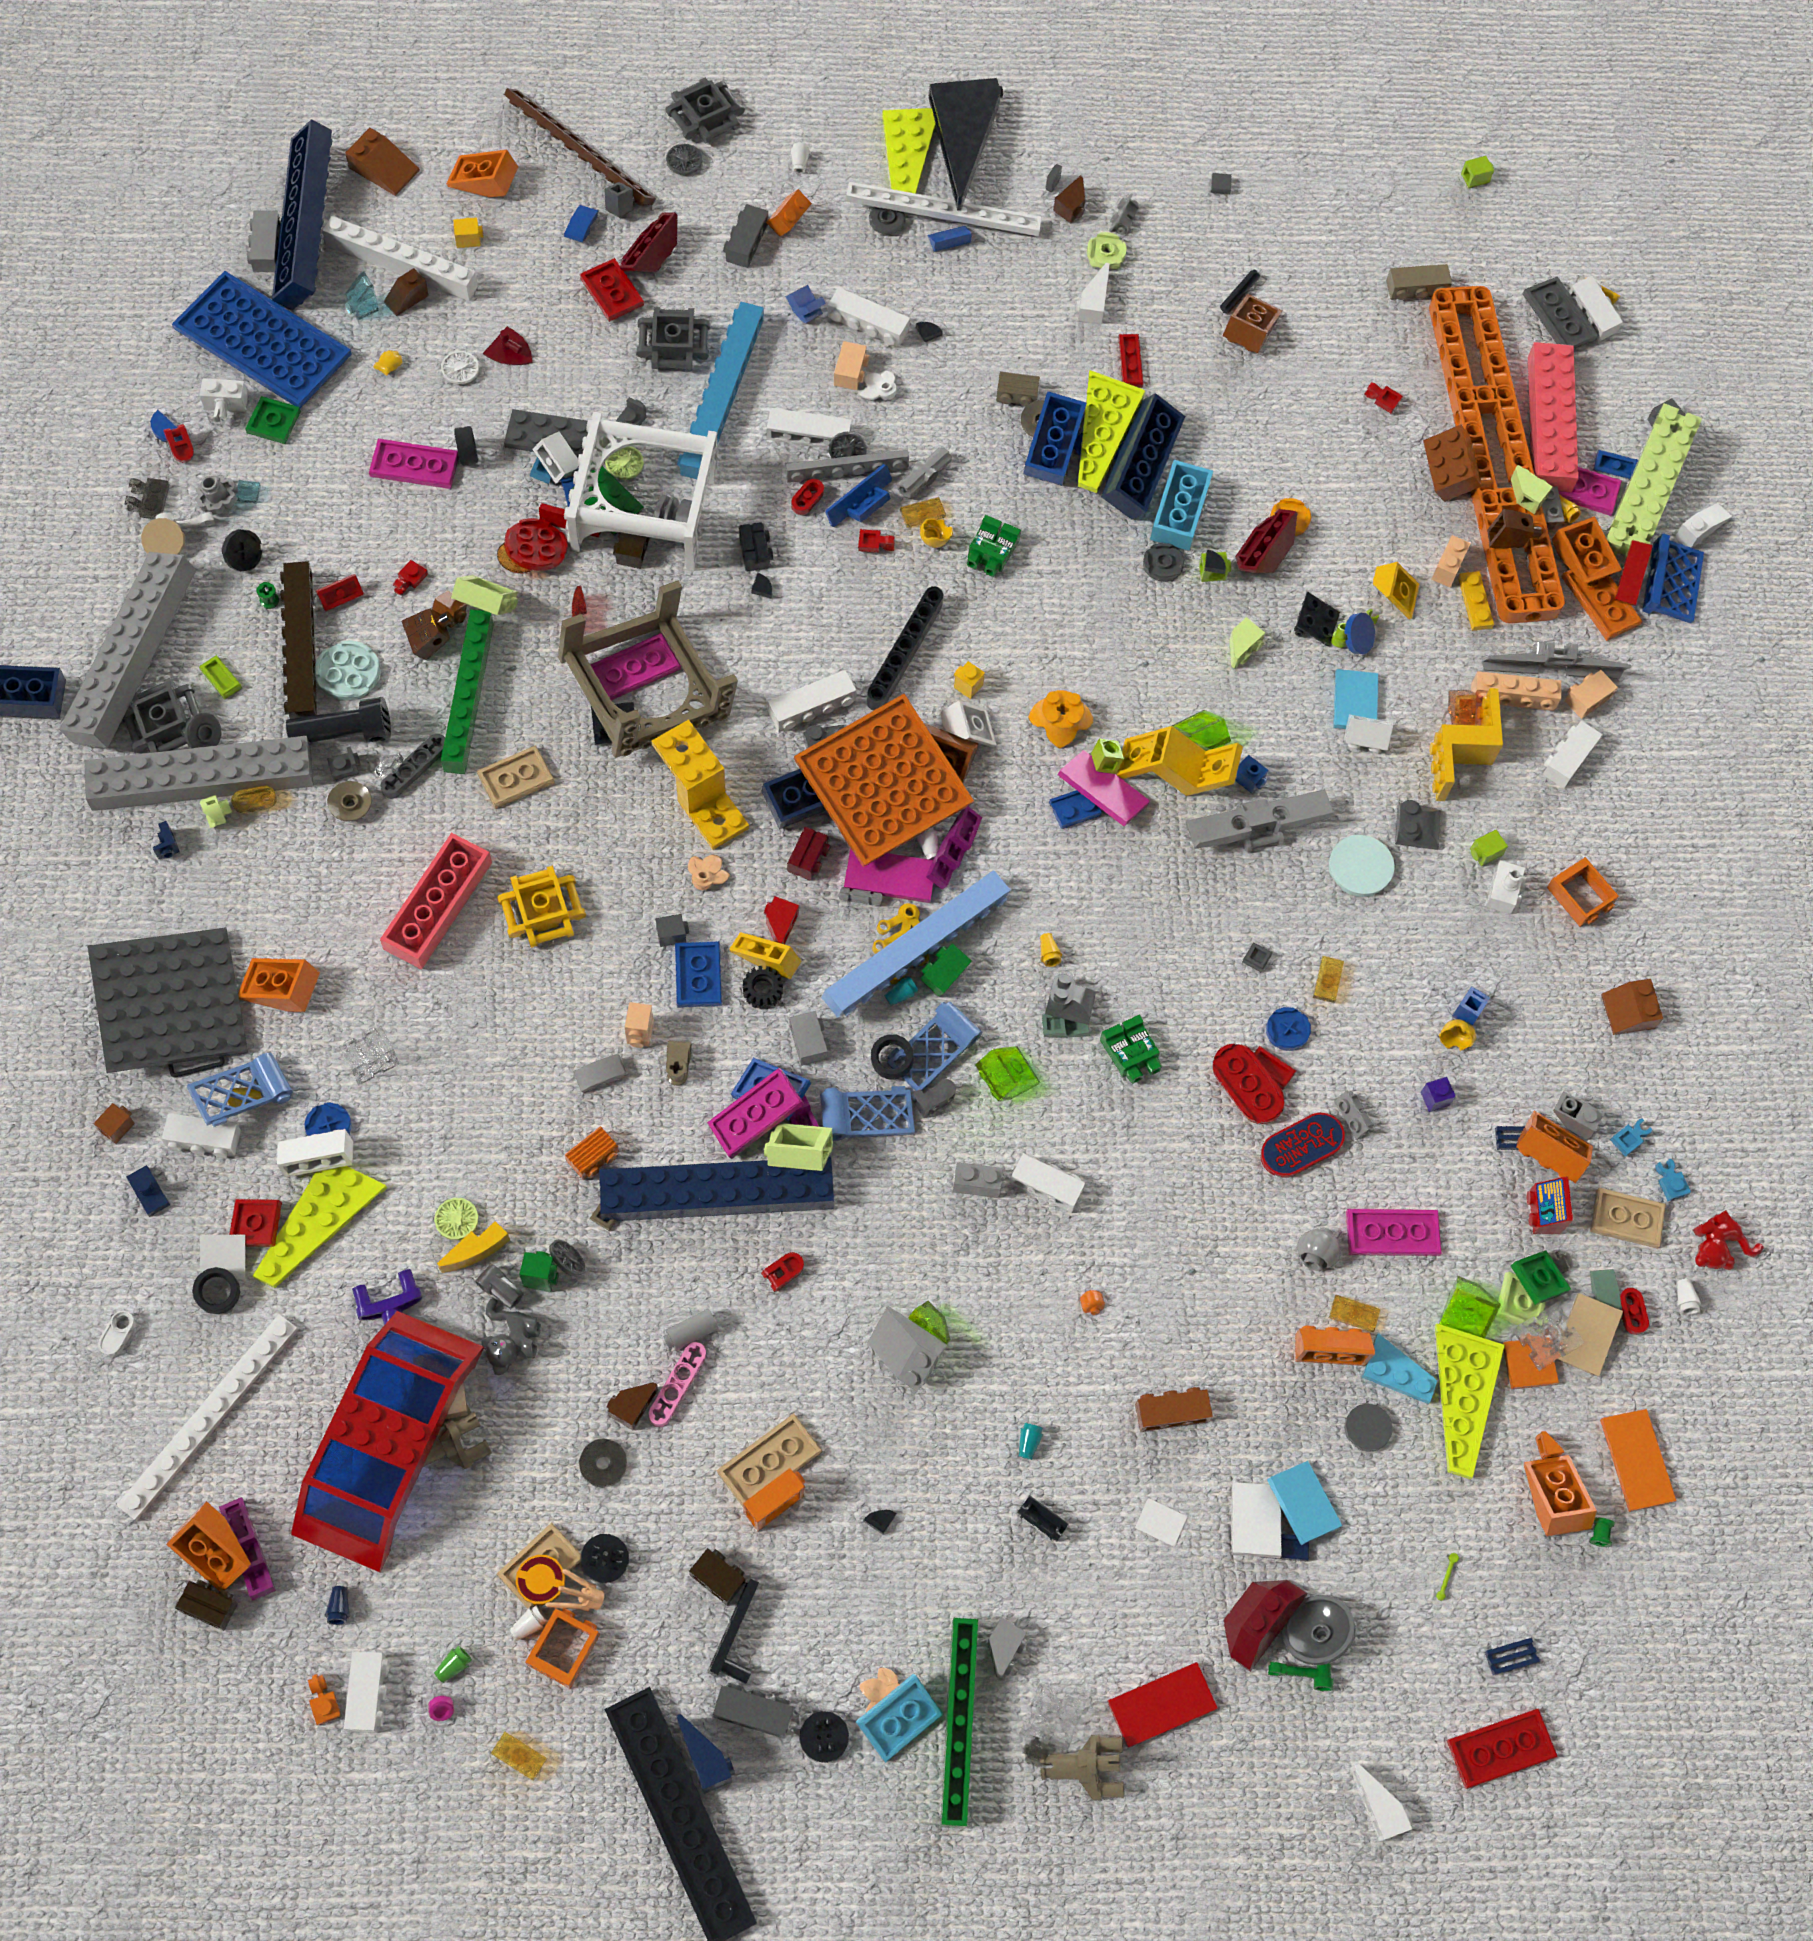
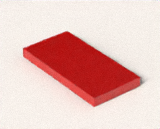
M1197 1662L1107 1701L1127 1749L1218 1709Z
M1539 1708L1446 1740L1465 1789L1558 1757Z

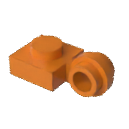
M318 1674L312 1675V1679L308 1680V1684L312 1694L317 1693L318 1697L309 1700L316 1725L319 1726L342 1717L335 1692L332 1691L324 1695L323 1690L327 1689V1684L323 1674L319 1676Z

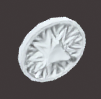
M455 351L444 357L441 363V372L448 382L465 384L476 378L479 373V363L471 353Z

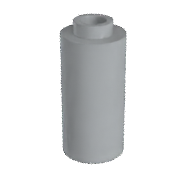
M706 1309L666 1329L667 1335L663 1337L668 1348L673 1347L677 1351L718 1330V1326L710 1310Z

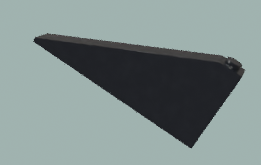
M997 78L929 84L928 99L932 108L935 127L957 211H961L998 111L1000 98H1003V88L999 86Z

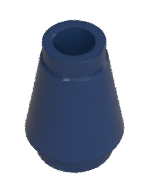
M345 1586L332 1587L325 1612L328 1624L343 1625L347 1623V1618L350 1617L347 1587Z

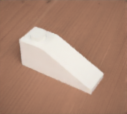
M1110 263L1104 264L1083 290L1081 300H1077L1075 312H1079L1078 321L1102 323Z
M1716 503L1696 513L1683 523L1675 538L1682 545L1694 548L1730 520L1732 516Z
M1360 1764L1351 1767L1350 1771L1379 1842L1411 1830L1412 1818L1409 1811L1404 1809L1402 1804Z

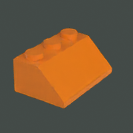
M1535 1110L1520 1134L1516 1146L1524 1156L1533 1157L1538 1160L1542 1167L1546 1169L1551 1168L1560 1177H1568L1569 1181L1575 1184L1591 1163L1593 1150L1591 1144Z
M1303 1326L1295 1334V1362L1366 1366L1375 1355L1370 1333L1363 1332L1361 1329L1339 1331V1328L1327 1327L1325 1330L1316 1329L1315 1326Z

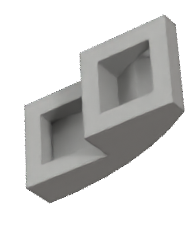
M619 1054L597 1060L573 1071L580 1091L583 1093L603 1083L608 1085L627 1075Z

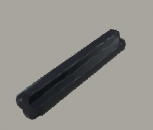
M1256 269L1251 270L1220 305V309L1224 314L1230 313L1260 278V274Z

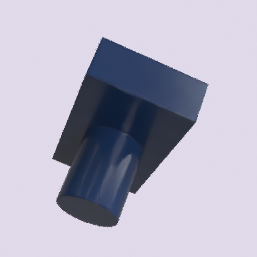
M147 1165L126 1176L149 1217L170 1206Z

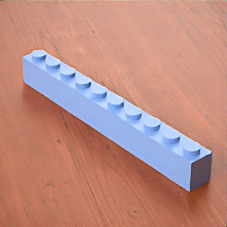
M993 870L824 991L821 998L837 1018L843 1014L846 1016L850 1015L856 1010V1005L861 1001L863 1004L868 1002L874 996L873 993L878 989L880 991L885 990L891 984L890 981L893 978L900 979L908 972L907 968L912 965L916 967L925 960V955L928 953L933 955L942 947V943L953 941L958 936L957 932L962 929L966 931L975 924L974 920L978 917L980 919L985 918L991 912L990 909L995 905L997 908L1003 905L1008 900L1006 896L1010 889Z

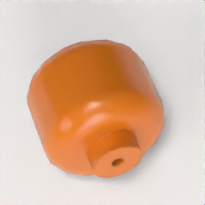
M1089 1290L1080 1297L1082 1310L1085 1313L1097 1315L1105 1307L1103 1296L1099 1291Z

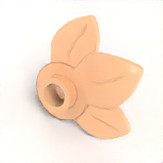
M709 855L703 860L696 856L690 858L688 871L692 874V883L695 888L707 890L712 884L721 885L728 880L730 874L721 870L722 860L719 856Z
M880 1667L877 1675L878 1679H868L860 1684L861 1692L871 1701L866 1712L900 1685L898 1684L896 1674L892 1670Z

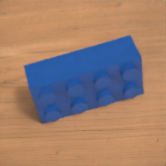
M1047 391L1023 475L1063 485L1087 402Z

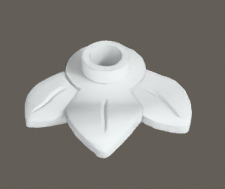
M884 371L881 375L869 373L864 376V382L867 387L859 393L861 397L868 400H875L879 397L883 400H890L895 397L897 387L894 383L895 376L893 373Z

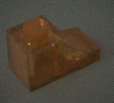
M1449 690L1448 712L1450 713L1451 725H1475L1477 695L1471 690Z

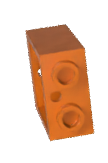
M1586 857L1552 878L1547 886V889L1579 927L1585 923L1592 924L1599 918L1598 915L1602 912L1605 914L1610 912L1616 906L1614 903L1619 897ZM1580 875L1603 901V903L1588 913L1582 910L1563 887Z
M789 1468L743 1502V1513L757 1531L761 1530L804 1497V1484L806 1483L804 1478L798 1471L794 1473Z
M555 1608L525 1663L532 1669L571 1689L600 1634L596 1630L597 1626L592 1622L584 1620L582 1623L576 1620V1614L568 1609L563 1608L560 1611ZM559 1619L589 1635L569 1673L538 1658Z

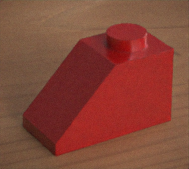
M774 896L772 902H768L764 910L766 924L774 942L785 945L799 915V905Z

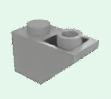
M1564 1091L1553 1110L1567 1130L1586 1140L1596 1131L1604 1115L1603 1112Z
M1002 1617L987 1642L995 1674L999 1679L1002 1678L1003 1674L1007 1676L1010 1674L1015 1665V1662L1012 1661L1013 1656L1016 1652L1021 1654L1028 1642L1024 1639L1027 1632Z

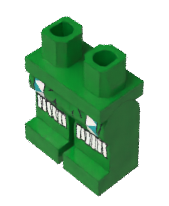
M985 514L982 524L969 546L967 566L977 569L979 563L985 565L984 572L991 577H994L998 571L1002 572L1020 541L1021 529L1004 523L1001 528L1002 521Z
M1140 1014L1122 1022V1025L1119 1023L1102 1031L1100 1042L1119 1070L1122 1077L1126 1076L1132 1084L1143 1079L1140 1069L1146 1067L1150 1075H1154L1160 1072L1162 1068L1159 1060L1160 1052L1145 1029L1144 1021Z

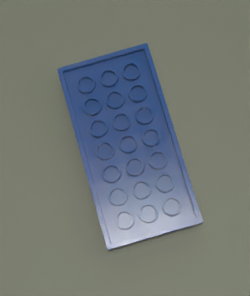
M224 271L172 323L173 329L287 402L300 408L352 355L351 349L227 271Z

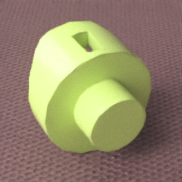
M216 795L200 801L210 828L227 823L224 815L232 813L227 799L218 801Z

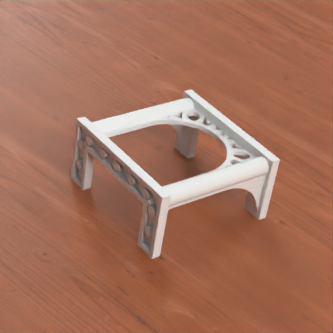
M593 412L592 419H588L586 430L588 435L587 437L584 436L582 442V449L584 451L578 457L579 470L578 472L575 471L573 477V484L575 486L569 492L570 506L565 508L564 519L567 520L566 531H569L567 542L571 544V551L580 552L583 539L590 534L603 531L622 532L684 543L686 570L694 571L698 557L697 529L708 483H715L718 470L717 432L708 431L706 437L602 419V413ZM616 439L617 441L623 440L621 443H616ZM611 443V448L606 449L605 447ZM634 445H647L703 455L687 523L631 514L616 509L609 504L602 496L598 487V474L605 460L616 451ZM589 486L594 488L593 491H589ZM590 497L598 498L597 503L588 506L584 504L586 499ZM604 506L606 510H602L600 507Z

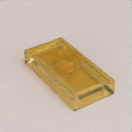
M939 497L900 507V513L906 528L920 525L926 519L934 518L938 520L946 517Z
M1322 956L1313 998L1335 1003L1344 961Z
M1335 1295L1328 1318L1374 1332L1380 1309Z
M505 1731L491 1752V1755L532 1781L535 1780L547 1761L545 1756Z

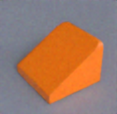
M1542 1431L1535 1437L1542 1459L1559 1457L1564 1453L1561 1446L1546 1431Z

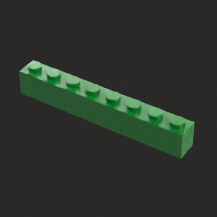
M470 609L441 756L443 771L447 773L466 774L494 627L492 613L487 611Z
M953 1618L940 1818V1827L966 1829L978 1619Z

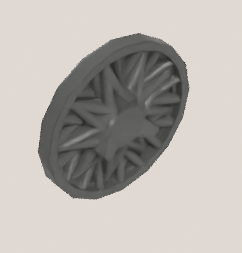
M678 144L668 151L666 155L667 166L676 174L690 175L701 167L702 154L693 145Z
M874 207L869 214V223L880 234H895L904 227L905 214L902 211Z
M844 431L838 433L829 443L831 459L866 455L867 453L865 440L854 432Z
M205 712L197 713L187 722L185 739L190 748L217 746L220 742L222 735L221 726L214 715Z
M554 1240L549 1246V1252L555 1264L566 1274L580 1277L585 1271V1263L579 1252L566 1241Z

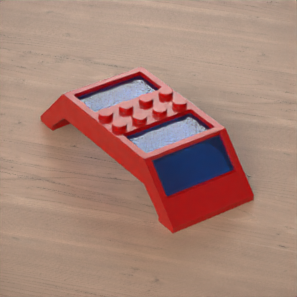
M396 1311L367 1344L302 1480L291 1535L381 1573L391 1551L390 1547L399 1517L462 1383L470 1372L475 1369L484 1346Z

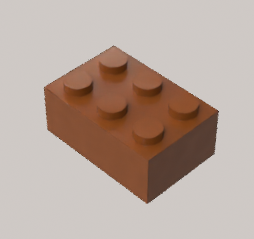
M1461 424L1423 440L1435 493L1444 502L1482 486L1470 434Z

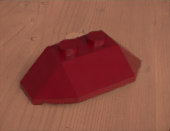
M662 212L658 219L652 222L640 234L621 259L620 269L622 271L657 272L660 270L663 262L672 254L673 249L677 245L678 215L676 212Z
M1278 509L1274 512L1275 515L1268 517L1254 528L1235 556L1240 571L1253 573H1274L1294 544L1297 523L1296 511Z
M1288 1580L1252 1582L1223 1620L1230 1658L1251 1672L1306 1598L1307 1593Z

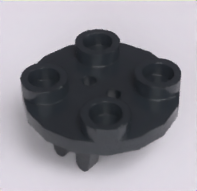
M599 1534L590 1538L583 1546L580 1554L583 1574L598 1583H611L618 1580L625 1573L629 1564V1552L625 1543L611 1534Z
M820 1711L812 1714L804 1721L800 1729L799 1740L802 1750L809 1759L828 1763L837 1760L844 1754L849 1742V1732L846 1723L840 1716L833 1712ZM828 1734L832 1736L830 1739L827 1738ZM818 1735L822 1737L820 1740L817 1739Z

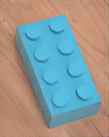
M1177 460L1173 461L1150 540L1169 543L1177 548L1190 551L1213 470Z

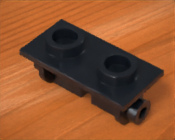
M1030 1495L1017 1512L1021 1515V1519L1024 1518L1030 1524L1036 1526L1051 1541L1053 1539L1057 1542L1069 1525V1523Z

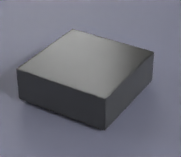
M1054 165L1048 174L1046 181L1047 191L1052 193L1060 181L1062 166Z
M1212 173L1211 193L1230 194L1232 174Z
M1253 942L1242 963L1262 973L1272 956V952Z

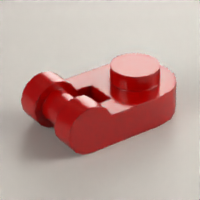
M178 425V428L172 430L170 428L164 429L166 440L175 460L181 463L189 462L193 458L194 450L185 425ZM175 437H182V440L175 442Z
M790 1252L765 1268L761 1274L770 1281V1287L773 1291L777 1292L802 1273L804 1260L798 1253ZM779 1269L784 1274L780 1278L775 1274Z

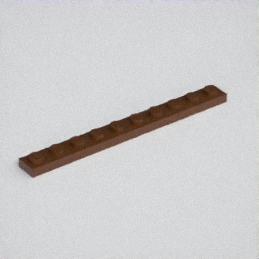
M506 88L504 96L509 99L510 104L518 108L520 107L525 116L535 119L539 127L549 130L553 138L563 141L567 149L575 151L581 160L592 164V169L606 175V180L613 184L620 182L632 188L633 201L641 206L653 205L656 198L518 89Z

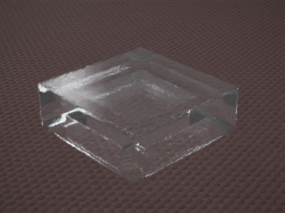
M400 753L383 756L375 772L378 776L394 774L404 758Z

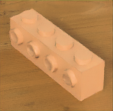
M1477 671L1471 683V702L1482 703L1483 697L1487 695L1490 688H1498L1499 703L1505 706L1555 711L1561 700V680Z

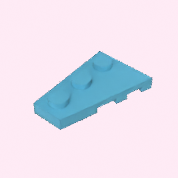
M1378 1333L1373 1343L1375 1355L1366 1364L1362 1378L1429 1404L1437 1380Z

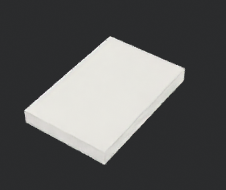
M1232 1483V1555L1268 1558L1281 1557V1506L1270 1485Z

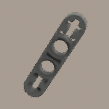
M433 734L382 780L380 785L382 794L386 798L393 799L405 791L442 756L445 737L441 734ZM436 742L437 744H439V743L441 742V745H442V746H441V747H439V746H435V747H434V744H433V743ZM420 755H426L428 760L425 763H418L416 758ZM404 769L412 770V775L405 778L401 776V772ZM387 786H395V789H387Z

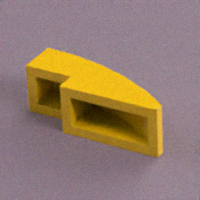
M496 1221L478 1237L471 1231L437 1263L438 1268L442 1273L471 1266L502 1248L510 1241L509 1235Z

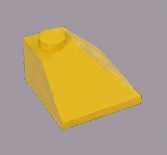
M1398 562L1377 566L1373 577V585L1408 619H1412L1419 583Z

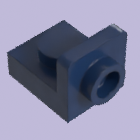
M164 821L158 824L161 832L157 834L161 844L153 847L158 859H167L180 852L168 822Z

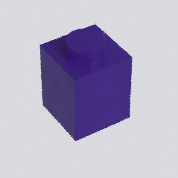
M1447 1077L1426 1083L1420 1092L1429 1112L1450 1106L1456 1097Z

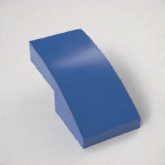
M579 205L566 228L564 237L583 243L590 234V226L598 217V210Z

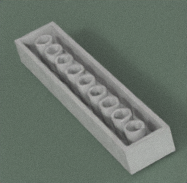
M158 552L148 553L59 729L73 744L101 748L109 747L196 572V569L184 555Z
M307 736L84 760L86 801L92 811L205 799L214 795L216 797L314 786L311 747Z

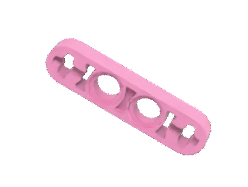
M692 1342L685 1348L651 1406L649 1420L654 1426L663 1427L669 1423L706 1359V1349L701 1343ZM696 1349H700L699 1352L701 1357L696 1356L694 1358L692 1364L696 1367L693 1368L689 1364V1361L692 1357L690 1351H696ZM682 1368L688 1369L691 1373L690 1377L686 1380H680L677 1377V1372ZM669 1389H676L679 1395L676 1400L669 1401L665 1398V1392ZM662 1401L665 1405H667L663 1412L665 1419L660 1418L657 1421L655 1420L656 1417L654 1412L659 1413L661 1411L663 1404L659 1402Z

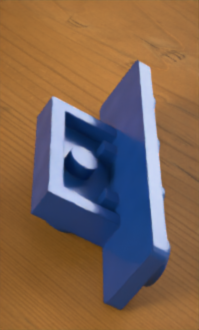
M881 465L826 509L825 513L830 526H837L848 516L863 522L891 499L889 492L883 490L892 481L887 465Z

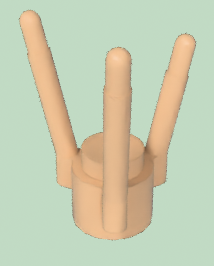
M563 1569V1574L586 1588H583L580 1592L559 1586L558 1590L579 1597L581 1604L547 1602L546 1607L581 1609L584 1611H589L590 1608L594 1610L600 1609L604 1600V1592L596 1589V1584L589 1583L567 1569Z

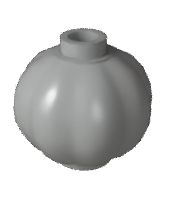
M1322 1227L1320 1230L1313 1229L1307 1231L1299 1238L1297 1243V1250L1301 1261H1303L1307 1268L1313 1271L1330 1268L1340 1258L1341 1249L1339 1242L1328 1228Z

